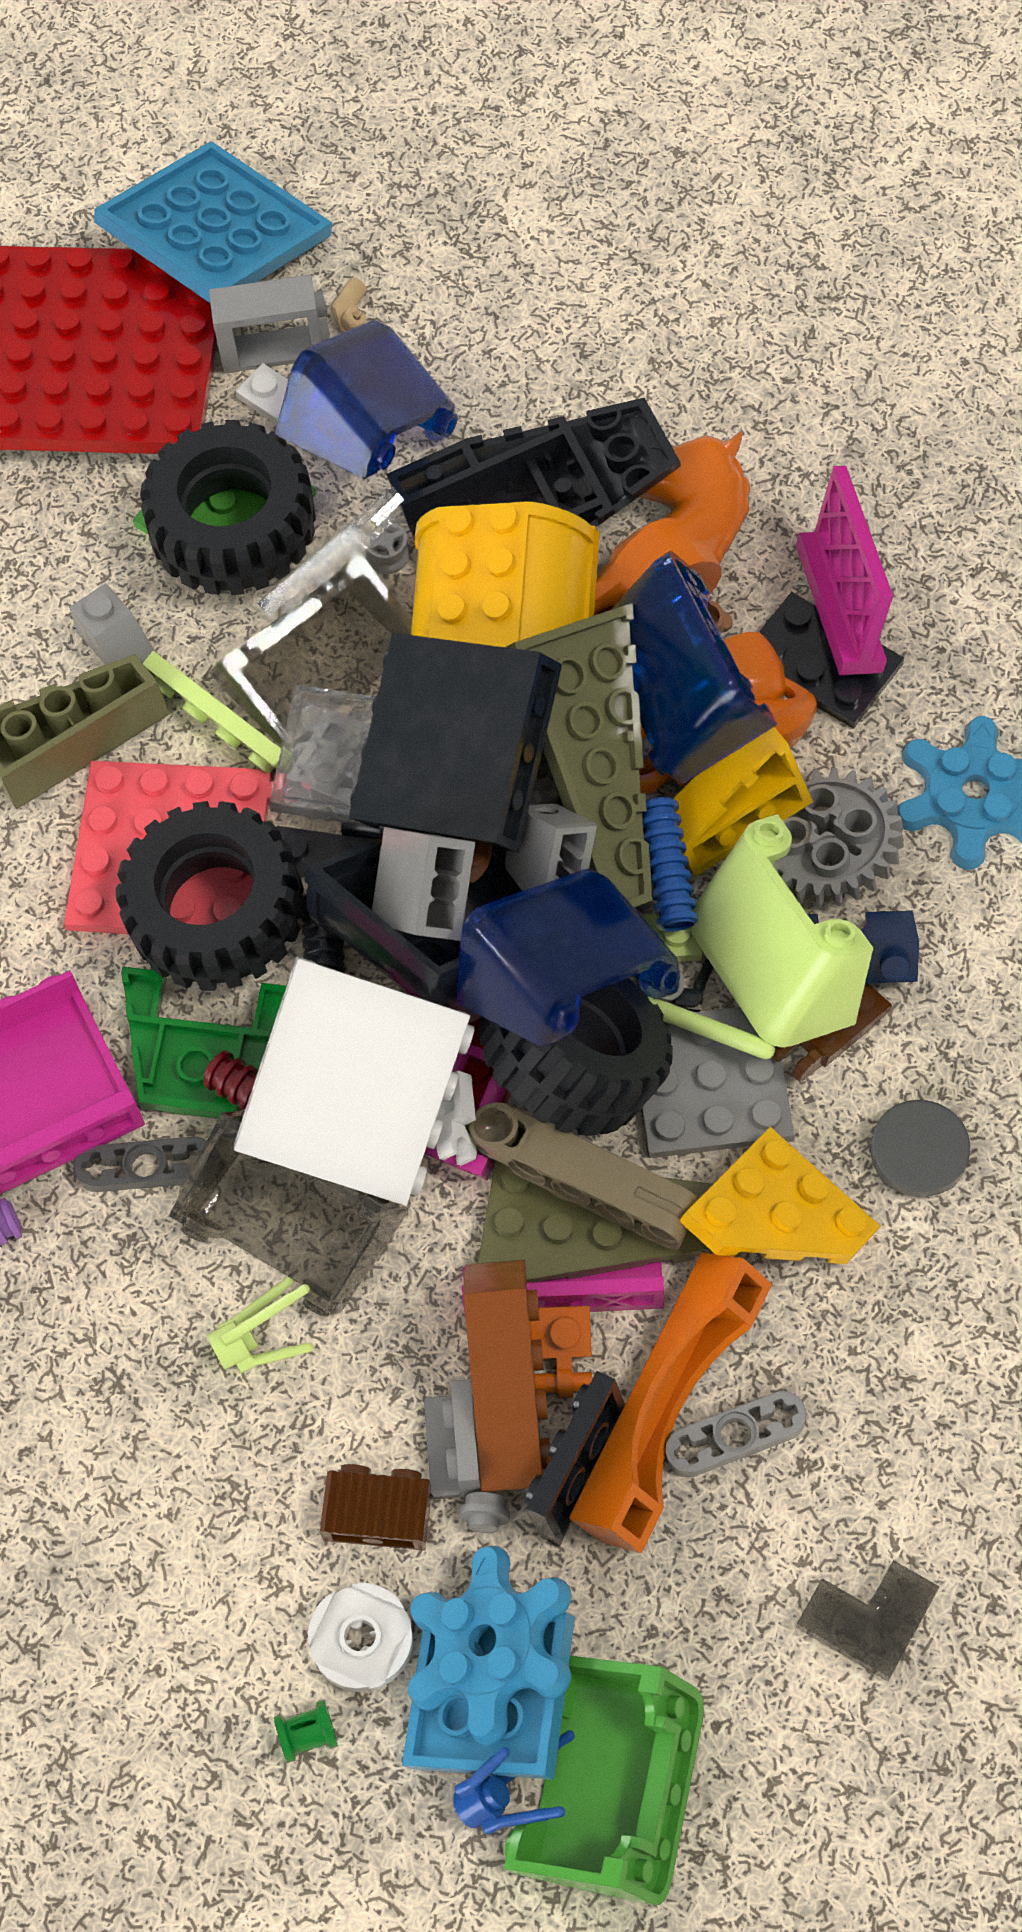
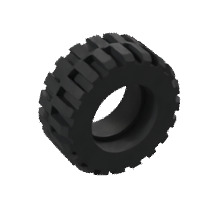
M225 420L224 425L214 426V422L211 421L201 424V429L191 432L190 429H187L177 435L178 441L176 443H166L158 451L160 460L153 459L145 471L147 479L141 483L140 496L142 500L141 509L153 552L156 558L162 561L163 568L172 577L178 578L180 576L181 583L192 589H197L199 585L203 586L205 593L220 595L221 590L230 591L231 595L245 594L244 589L255 587L256 591L268 587L269 580L275 577L281 580L291 572V563L297 565L301 562L307 553L306 546L312 543L314 537L316 514L307 467L302 463V457L297 449L290 444L287 445L286 438L272 430L267 434L265 426L249 422L248 426H242L239 420ZM223 491H250L267 500L254 516L234 525L212 526L201 523L191 517L194 510L205 499Z
M208 801L195 802L191 810L182 812L181 808L177 807L168 811L169 818L161 823L154 819L144 828L147 835L142 840L137 837L134 838L127 848L131 859L130 861L125 859L121 861L117 873L121 882L116 887V901L121 909L119 914L142 959L147 960L152 970L164 978L170 975L174 984L185 988L191 987L193 981L198 983L201 991H215L217 983L225 982L229 989L243 985L241 978L253 974L254 978L258 979L266 974L268 971L265 965L273 960L275 963H279L288 953L285 942L292 943L296 941L301 930L297 919L300 920L305 914L302 879L287 841L282 839L279 829L271 821L263 822L260 813L248 807L243 808L242 812L239 813L235 803L224 801L218 803V808L210 807ZM225 867L240 870L253 878V886L245 903L234 914L224 920L207 925H193L181 922L170 915V908L175 894L188 879L197 873L212 868Z
M563 946L545 948L526 955L522 961H519L483 1008L480 1016L479 1038L480 1045L484 1046L482 1054L486 1066L493 1068V1079L500 1088L505 1087L510 1092V1099L519 1108L523 1105L533 1112L531 1117L541 1123L549 1121L555 1124L556 1130L566 1133L577 1130L579 1135L584 1136L598 1135V1133L608 1134L617 1131L621 1126H626L664 1083L670 1073L673 1059V1046L670 1045L671 1032L669 1026L664 1025L662 1022L664 1014L658 1004H652L648 998L649 992L641 984L637 986L630 980L628 972L621 967L618 969L608 964V959L600 955H586L583 949L573 947L565 951Z

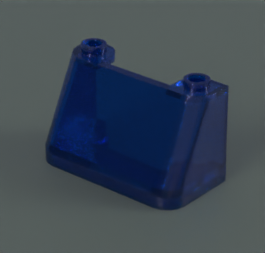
M372 320L307 347L300 353L290 372L274 434L366 479L376 474L380 469L385 470L389 467L396 452V447L393 445L395 436L415 426H419L425 429V437L427 439L438 442L452 434L458 421V415L455 413V404L395 331L378 320Z
M670 550L656 559L611 610L633 603L634 620L629 621L631 645H636L637 663L632 665L634 691L639 694L641 726L653 748L648 752L652 764L662 776L669 773L674 779L684 784L772 729L777 723L768 705L763 703L759 706L754 702L756 699L751 691L753 686L750 680L740 673L707 608L710 602L706 595L710 592L701 575Z
M583 869L482 905L468 916L461 934L456 1003L530 1042L544 1047L559 1041L574 1031L579 1022L580 997L632 976L639 979L642 993L654 1000L676 993L680 980L679 961L677 956L608 877L592 869Z

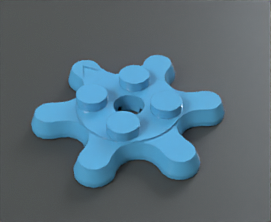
M978 716L966 725L964 731L965 741L961 748L953 747L945 751L934 747L926 740L915 739L902 750L903 762L909 768L921 774L925 781V788L920 796L908 799L897 807L898 816L902 818L903 829L917 831L928 825L945 827L953 838L951 859L959 868L965 870H973L981 866L986 857V843L995 834H1010L1022 843V759H1014L1011 755L1000 753L997 750L998 728L994 721L986 716ZM978 780L988 788V794L981 799H973L964 793L962 787L967 782Z
M492 1545L480 1548L475 1552L472 1558L471 1583L461 1597L448 1600L442 1594L431 1591L419 1594L412 1601L410 1609L415 1624L420 1629L429 1631L435 1636V1653L430 1663L423 1670L416 1673L408 1684V1693L411 1701L416 1707L424 1711H430L439 1707L444 1700L451 1696H463L467 1700L469 1707V1731L475 1741L488 1746L498 1743L505 1735L508 1725L507 1705L510 1698L517 1691L531 1688L543 1697L549 1699L558 1698L565 1693L571 1681V1671L568 1664L562 1659L548 1654L543 1643L544 1631L547 1625L554 1618L562 1615L571 1603L572 1593L570 1586L560 1578L549 1577L539 1581L524 1593L517 1592L512 1588L509 1581L511 1565L509 1555L499 1546ZM491 1627L496 1632V1644L490 1653L481 1656L474 1644L479 1643L481 1636Z

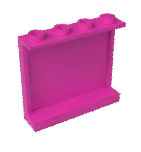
M71 970L60 975L47 977L35 987L18 995L7 996L0 1000V1194L75 1159L77 1155L98 1145L107 1144L146 1125L78 988Z

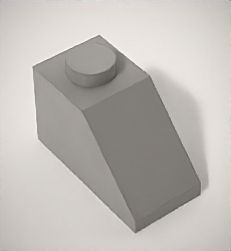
M107 583L69 607L78 634L105 665L133 654L143 663L151 652L155 651L132 612Z

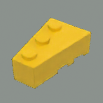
M761 711L673 798L679 803V809L675 813L679 814L682 820L678 827L684 831V837L680 841L686 844L687 850L683 855L687 856L689 860L687 867L695 877L728 856L749 824L776 814L784 821L813 803L789 744Z

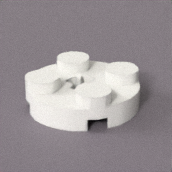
M352 1584V1587L329 1594L316 1607L308 1628L311 1656L320 1672L333 1685L347 1691L380 1690L401 1674L410 1659L413 1649L412 1624L405 1608L393 1593L375 1584ZM363 1624H367L374 1629L370 1632L371 1637L376 1636L374 1643L371 1647L363 1646L360 1651L351 1649L349 1646L353 1644V1641L346 1640L350 1629L359 1631Z

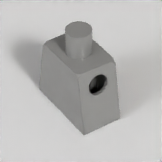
M552 803L529 806L519 853L507 851L504 862L506 871L539 912L581 908L597 830V824L558 804Z

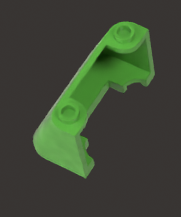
M570 1656L569 1669L571 1671V1681L565 1692L560 1735L568 1730H572L575 1738L558 1750L554 1780L545 1779L539 1809L562 1806L565 1809V1815L561 1818L549 1819L547 1821L517 1825L512 1829L505 1841L506 1860L504 1869L520 1876L629 1901L660 1905L665 1901L672 1883L704 1714L701 1692L690 1683L661 1666Z

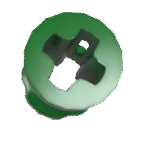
M325 1700L318 1701L314 1709L287 1718L282 1714L274 1716L276 1731L287 1763L295 1761L297 1754L324 1745H328L330 1749L338 1747L336 1734Z

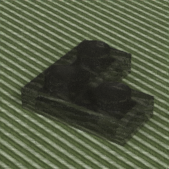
M893 1560L868 1605L822 1578L799 1618L796 1628L889 1682L940 1586Z

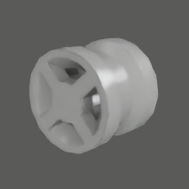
M384 520L374 523L366 530L363 543L369 567L379 574H393L403 569L409 559L408 540L403 527L393 521ZM381 549L386 550L388 554L381 553Z

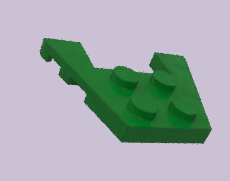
M122 966L121 976L132 1042L131 1050L138 1102L141 1109L236 1121L242 1111L240 1104L235 1106L228 1101V1097L222 1098L216 1094V1090L210 1091L205 1088L203 1084L204 1073L211 1060L217 1054L226 1050L234 1055V1059L241 1058L246 1062V1066L252 1065L259 1070L286 985L261 983L253 1027L248 1028L159 1017L167 978L161 977L153 970Z

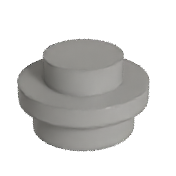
M487 1492L469 1493L466 1495L465 1504L459 1507V1518L468 1522V1528L472 1531L494 1533L498 1531L499 1525H505L510 1522V1511L506 1509L507 1500L497 1494Z

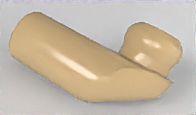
M350 278L331 306V312L338 328L344 333L351 335L359 333L366 322L365 313L361 314L357 305L366 293L367 287L357 278Z

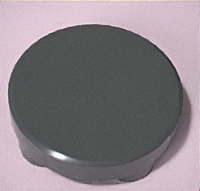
M910 1100L893 1106L879 1119L871 1140V1158L884 1185L909 1196L929 1197L954 1188L960 1180L969 1161L970 1139L963 1122L947 1107L928 1100Z

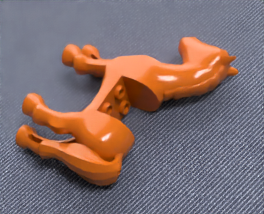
M741 431L727 441L704 435L673 446L672 448L679 458L681 466L640 496V498L661 503L673 509V511L660 520L638 528L614 548L603 570L597 575L594 616L633 603L634 620L629 621L631 642L636 645L640 652L652 660L658 670V674L667 685L659 694L639 703L642 739L658 732L675 730L672 738L664 748L655 755L643 760L644 768L639 769L641 793H645V795L654 794L659 787L672 780L684 787L699 769L709 763L760 711L791 748L806 734L817 710V701L814 695L785 677L784 666L775 649L760 632H745L710 645L704 628L700 624L696 625L687 611L699 600H705L717 587L722 577L720 563L724 558V554L729 551L749 512L748 496L750 484L743 474L739 461L735 458L742 441L743 433Z

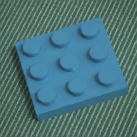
M564 1612L547 1625L544 1631L543 1643L548 1654L562 1659L569 1667L575 1616ZM489 1627V1630L481 1636L479 1643L474 1644L481 1656L490 1653L496 1644L497 1638L494 1629ZM422 1630L416 1673L423 1670L430 1663L435 1653V1636L429 1631ZM531 1688L517 1691L510 1698L507 1705V1731L498 1743L490 1746L482 1745L472 1737L468 1728V1702L463 1696H451L444 1700L439 1707L430 1711H424L411 1702L402 1766L414 1770L474 1774L491 1756L496 1754L501 1748L507 1747L510 1751L509 1756L490 1775L554 1780L565 1693L558 1698L549 1699L541 1696Z

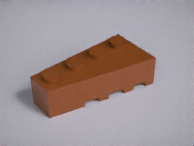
M525 1260L465 1264L463 1295L481 1492L527 1489L537 1474L543 1476V1469L547 1468L551 1460L549 1457L550 1437L540 1438L539 1420H548L546 1388L536 1389L535 1371L544 1370L541 1339L532 1340L530 1321H540L537 1289L528 1290Z

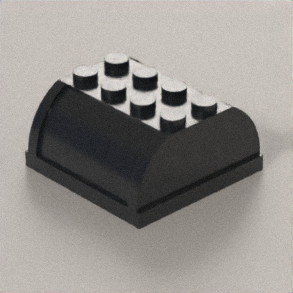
M383 836L307 867L305 882L308 884L306 893L307 909L312 920L330 935L344 940L406 994L457 1011L466 1012L470 1015L468 1024L480 1019L483 1008L518 962L522 961L526 955L545 948L561 947L568 930L574 928L577 912L573 909L539 912L506 871L504 863L506 856L493 846L487 869L478 880L469 884L460 941L414 935L395 930L372 911Z

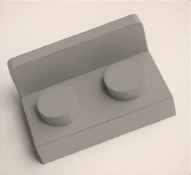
M471 1379L450 1381L451 1395L428 1397L424 1400L431 1495L434 1499L465 1497L469 1493L481 1492Z

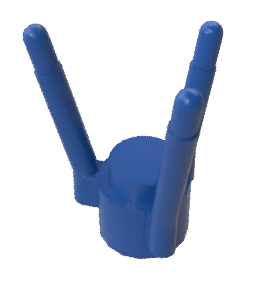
M568 1730L560 1735L558 1750L575 1738L572 1730ZM507 1747L501 1748L472 1776L455 1785L453 1804L460 1820L470 1828L482 1826L483 1831L487 1835L501 1828L547 1821L549 1819L561 1818L565 1815V1809L562 1806L502 1815L510 1802V1793L506 1784L517 1777L495 1775L490 1777L489 1775L509 1756L510 1751Z

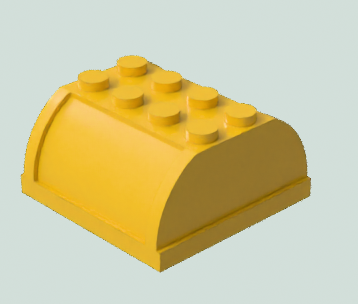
M536 502L438 507L427 512L418 520L415 529V546L418 550L411 635L506 647L514 642L594 616L599 531L595 526H591L587 521L571 512Z

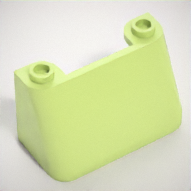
M778 814L757 820L748 825L697 900L696 907L692 911L698 914L699 921L690 929L692 936L758 1035L765 1042L773 1046L789 1047L856 1024L873 946L862 931L849 921L832 919L814 924L774 868V862L788 854L792 842V835Z

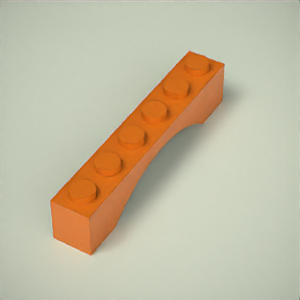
M701 1252L569 1517L571 1521L596 1540L607 1545L642 1554L664 1509L662 1493L663 1462L666 1453V1443L678 1414L693 1387L711 1363L732 1342L752 1327L772 1286V1283L744 1258Z

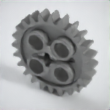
M832 768L828 778H822L818 769H813L812 780L807 782L804 780L813 803L783 821L789 829L792 839H800L802 841L791 844L788 854L774 862V868L790 891L796 890L797 901L800 904L809 895H815L817 907L822 906L826 896H832L835 904L840 906L842 894L848 892L857 901L860 900L859 887L865 886L874 892L877 890L875 876L889 879V864L899 863L898 849L903 848L904 845L902 818L898 816L896 801H888L887 789L885 787L874 791L873 778L868 777L858 784L856 771L852 770L845 779H839L837 768ZM820 806L829 807V809L824 811L814 810ZM858 829H865V830H866V831L861 832V833H855V832H853V831L858 830ZM830 862H838V864L833 866L825 865Z

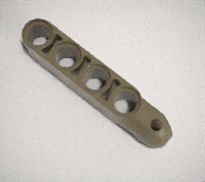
M495 1102L487 1104L476 1111V1120L469 1124V1133L476 1145V1149L482 1154L507 1165L521 1178L656 1244L670 1249H678L681 1246L689 1230L680 1222V1219L699 1199L688 1189L572 1133L556 1130L555 1125L549 1122L541 1123L530 1115L505 1103Z

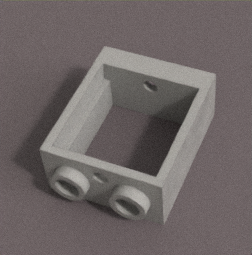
M311 274L209 289L213 325L224 374L257 369L262 363L268 367L325 359L323 344L331 343L323 291L314 292ZM305 317L308 320L307 326L236 336L234 329Z

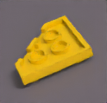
M771 1127L752 1144L680 1219V1222L716 1255L735 1257L739 1252L763 1254V1259L801 1261L804 1257L827 1258L828 1263L847 1264L881 1227Z

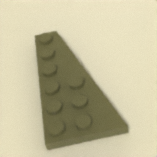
M633 603L506 646V648L541 652L562 664L543 750L564 808L597 824L588 874L604 918L652 901L649 843L644 840L642 813L647 811L646 795L641 793L639 769L644 768L639 694L634 691L632 665L637 663L636 645H631L629 621L634 620Z
M495 1160L478 1263L525 1260L527 1283H536L565 1277L569 1279L646 1266L649 1263L672 1260V1264L691 1261V1256L700 1255L701 1252L713 1253L690 1231H688L678 1249L663 1247L521 1178L507 1165ZM665 1178L688 1189L698 1198L713 1185V1183Z

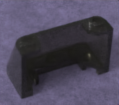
M360 553L342 566V570H339L332 577L325 580L313 592L253 638L251 637L240 648L237 647L221 659L209 672L217 684L284 751L291 746L297 753L305 748L315 734L313 729L323 721L329 710L337 711L383 674V659L385 652L389 648L392 633L411 635L412 619Z
M245 1111L221 1112L169 1217L181 1223L180 1230L194 1240L205 1243L208 1238H225L298 1282L300 1286L307 1284L310 1287V1291L303 1296L302 1304L312 1312L328 1317L330 1314L341 1313L403 1222L412 1205L411 1202L408 1200L407 1206L234 1151V1142Z

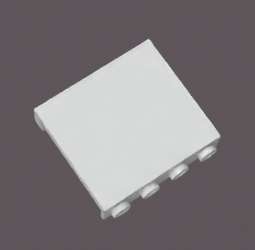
M296 957L234 1142V1151L407 1206L410 1194L415 1196L420 1194L426 1177L427 1168L420 1166L426 1147L434 1149L440 1136L443 1121L436 1119L441 1102L442 1100L450 1102L457 1085L459 1074L452 1072L457 1054L465 1055L473 1037L474 1026L468 1025L470 1015L466 1012L457 1011Z

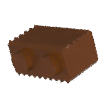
M356 1464L341 1465L339 1472L334 1470L327 1471L320 1524V1534L323 1541L425 1551L432 1496L430 1480L422 1478V1473L415 1470L393 1469L391 1476L371 1474L369 1467Z

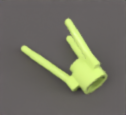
M286 1277L235 1317L218 1325L217 1330L207 1334L212 1348L225 1370L237 1365L242 1374L257 1365L295 1357L313 1350L314 1346L312 1343H305L252 1355L250 1352L259 1347L251 1330L308 1294L310 1287L307 1284L301 1285L270 1304L293 1284V1278Z

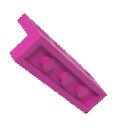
M661 1262L574 1279L565 1277L527 1283L528 1290L537 1289L539 1307L590 1305V1312L664 1309V1276H662ZM463 1266V1281H464L465 1266ZM462 1286V1301H463L464 1314H465L464 1295H463L464 1286Z

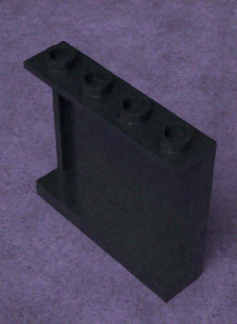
M392 633L389 648L385 652L383 659L384 670L379 691L372 705L373 716L368 737L361 751L362 763L356 787L351 794V809L348 818L375 829H379V826L485 843L504 851L519 853L562 664L537 651Z

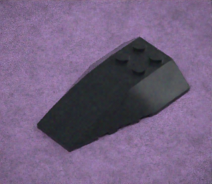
M644 397L586 411V417L567 421L564 416L548 419V425L525 431H522L521 426L503 430V436L483 440L482 435L466 438L387 473L386 476L415 541V529L418 520L435 508L447 506L536 502L571 512L587 521L591 526L597 527L681 466L680 460Z

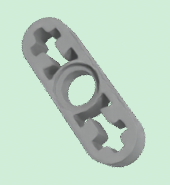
M779 1391L678 1429L672 1433L666 1443L665 1456L667 1464L679 1476L695 1477L792 1440L804 1428L806 1420L805 1405L795 1394ZM782 1404L785 1411L794 1409L796 1414L791 1418V1427L784 1428L781 1422L766 1425L764 1429L768 1437L759 1438V1427L755 1418L751 1415L752 1413L759 1412L761 1422L774 1416L776 1405ZM731 1422L744 1424L750 1431L751 1438L749 1442L740 1448H733L725 1444L721 1438V1430L725 1425ZM707 1430H712L713 1443L721 1454L713 1457L711 1447L703 1449L697 1453V1463L690 1465L686 1458L677 1459L675 1457V1454L680 1452V1442L688 1440L692 1447L707 1443V1436L703 1433Z

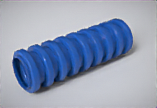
M659 797L646 801L647 811L642 813L643 831L645 832L644 840L649 843L650 870L652 873L651 885L655 888L652 890V899L657 902L653 910L656 915H659V918L656 920V927L666 932H674L694 926L699 921V917L696 912L692 911L696 907V901L690 897L694 892L692 884L688 883L691 879V872L685 869L689 865L687 856L683 855L687 850L686 844L680 841L684 837L683 829L678 827L682 820L681 816L675 813L679 809V803L677 800L669 797Z

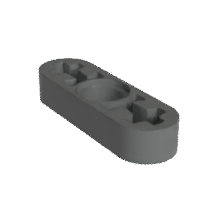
M182 1137L98 1145L77 1155L74 1162V1172L79 1183L86 1190L91 1192H108L202 1183L212 1176L216 1169L217 1161L212 1146L205 1139L200 1137ZM192 1150H198L200 1157L206 1158L205 1161L198 1162V1169L193 1171L189 1170L187 1163H172L175 1172L167 1174L168 1160L165 1156L167 1151H172L171 1155L174 1161L188 1159ZM151 1154L159 1159L158 1169L150 1176L142 1177L136 1175L132 1170L134 1161L141 1155ZM124 1155L122 1159L123 1170L126 1174L124 1178H119L117 1168L102 1170L101 1178L93 1179L91 1173L85 1171V1168L93 1167L94 1159L98 1158L102 1159L105 1166H119L117 1156Z

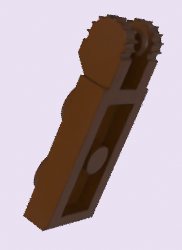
M867 983L864 986L855 1025L793 1046H775V1053L772 1058L777 1062H781L799 1046L804 1048L808 1052L807 1056L800 1059L791 1072V1075L797 1081L803 1082L821 1066H828L872 1029L890 1011L892 1004Z

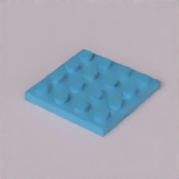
M212 141L94 209V223L209 303V289L260 281L330 237L333 223Z

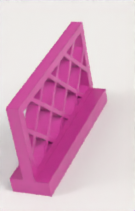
M833 466L815 531L800 532L796 548L839 675L883 673L887 658L879 638L893 599V594L847 466Z

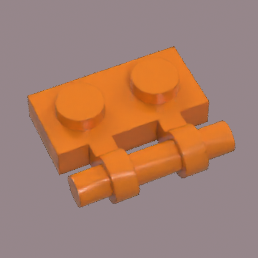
M590 1305L539 1307L540 1321H530L532 1340L541 1339L543 1358H556L557 1373L535 1374L536 1389L546 1388V1394L558 1393V1398H573V1393L578 1392L585 1383L590 1385L593 1379L592 1372H572V1357H592Z

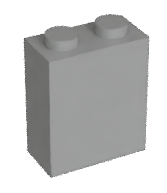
M384 827L372 911L395 930L414 935L460 941L475 842Z

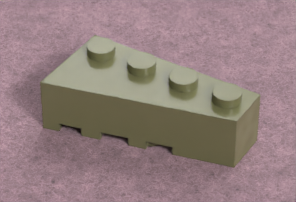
M133 654L79 674V681L64 687L56 686V684L39 689L40 696L14 705L13 700L0 704V788L13 806L18 809L86 767L91 761L99 759L168 716L170 713L159 684L139 658Z

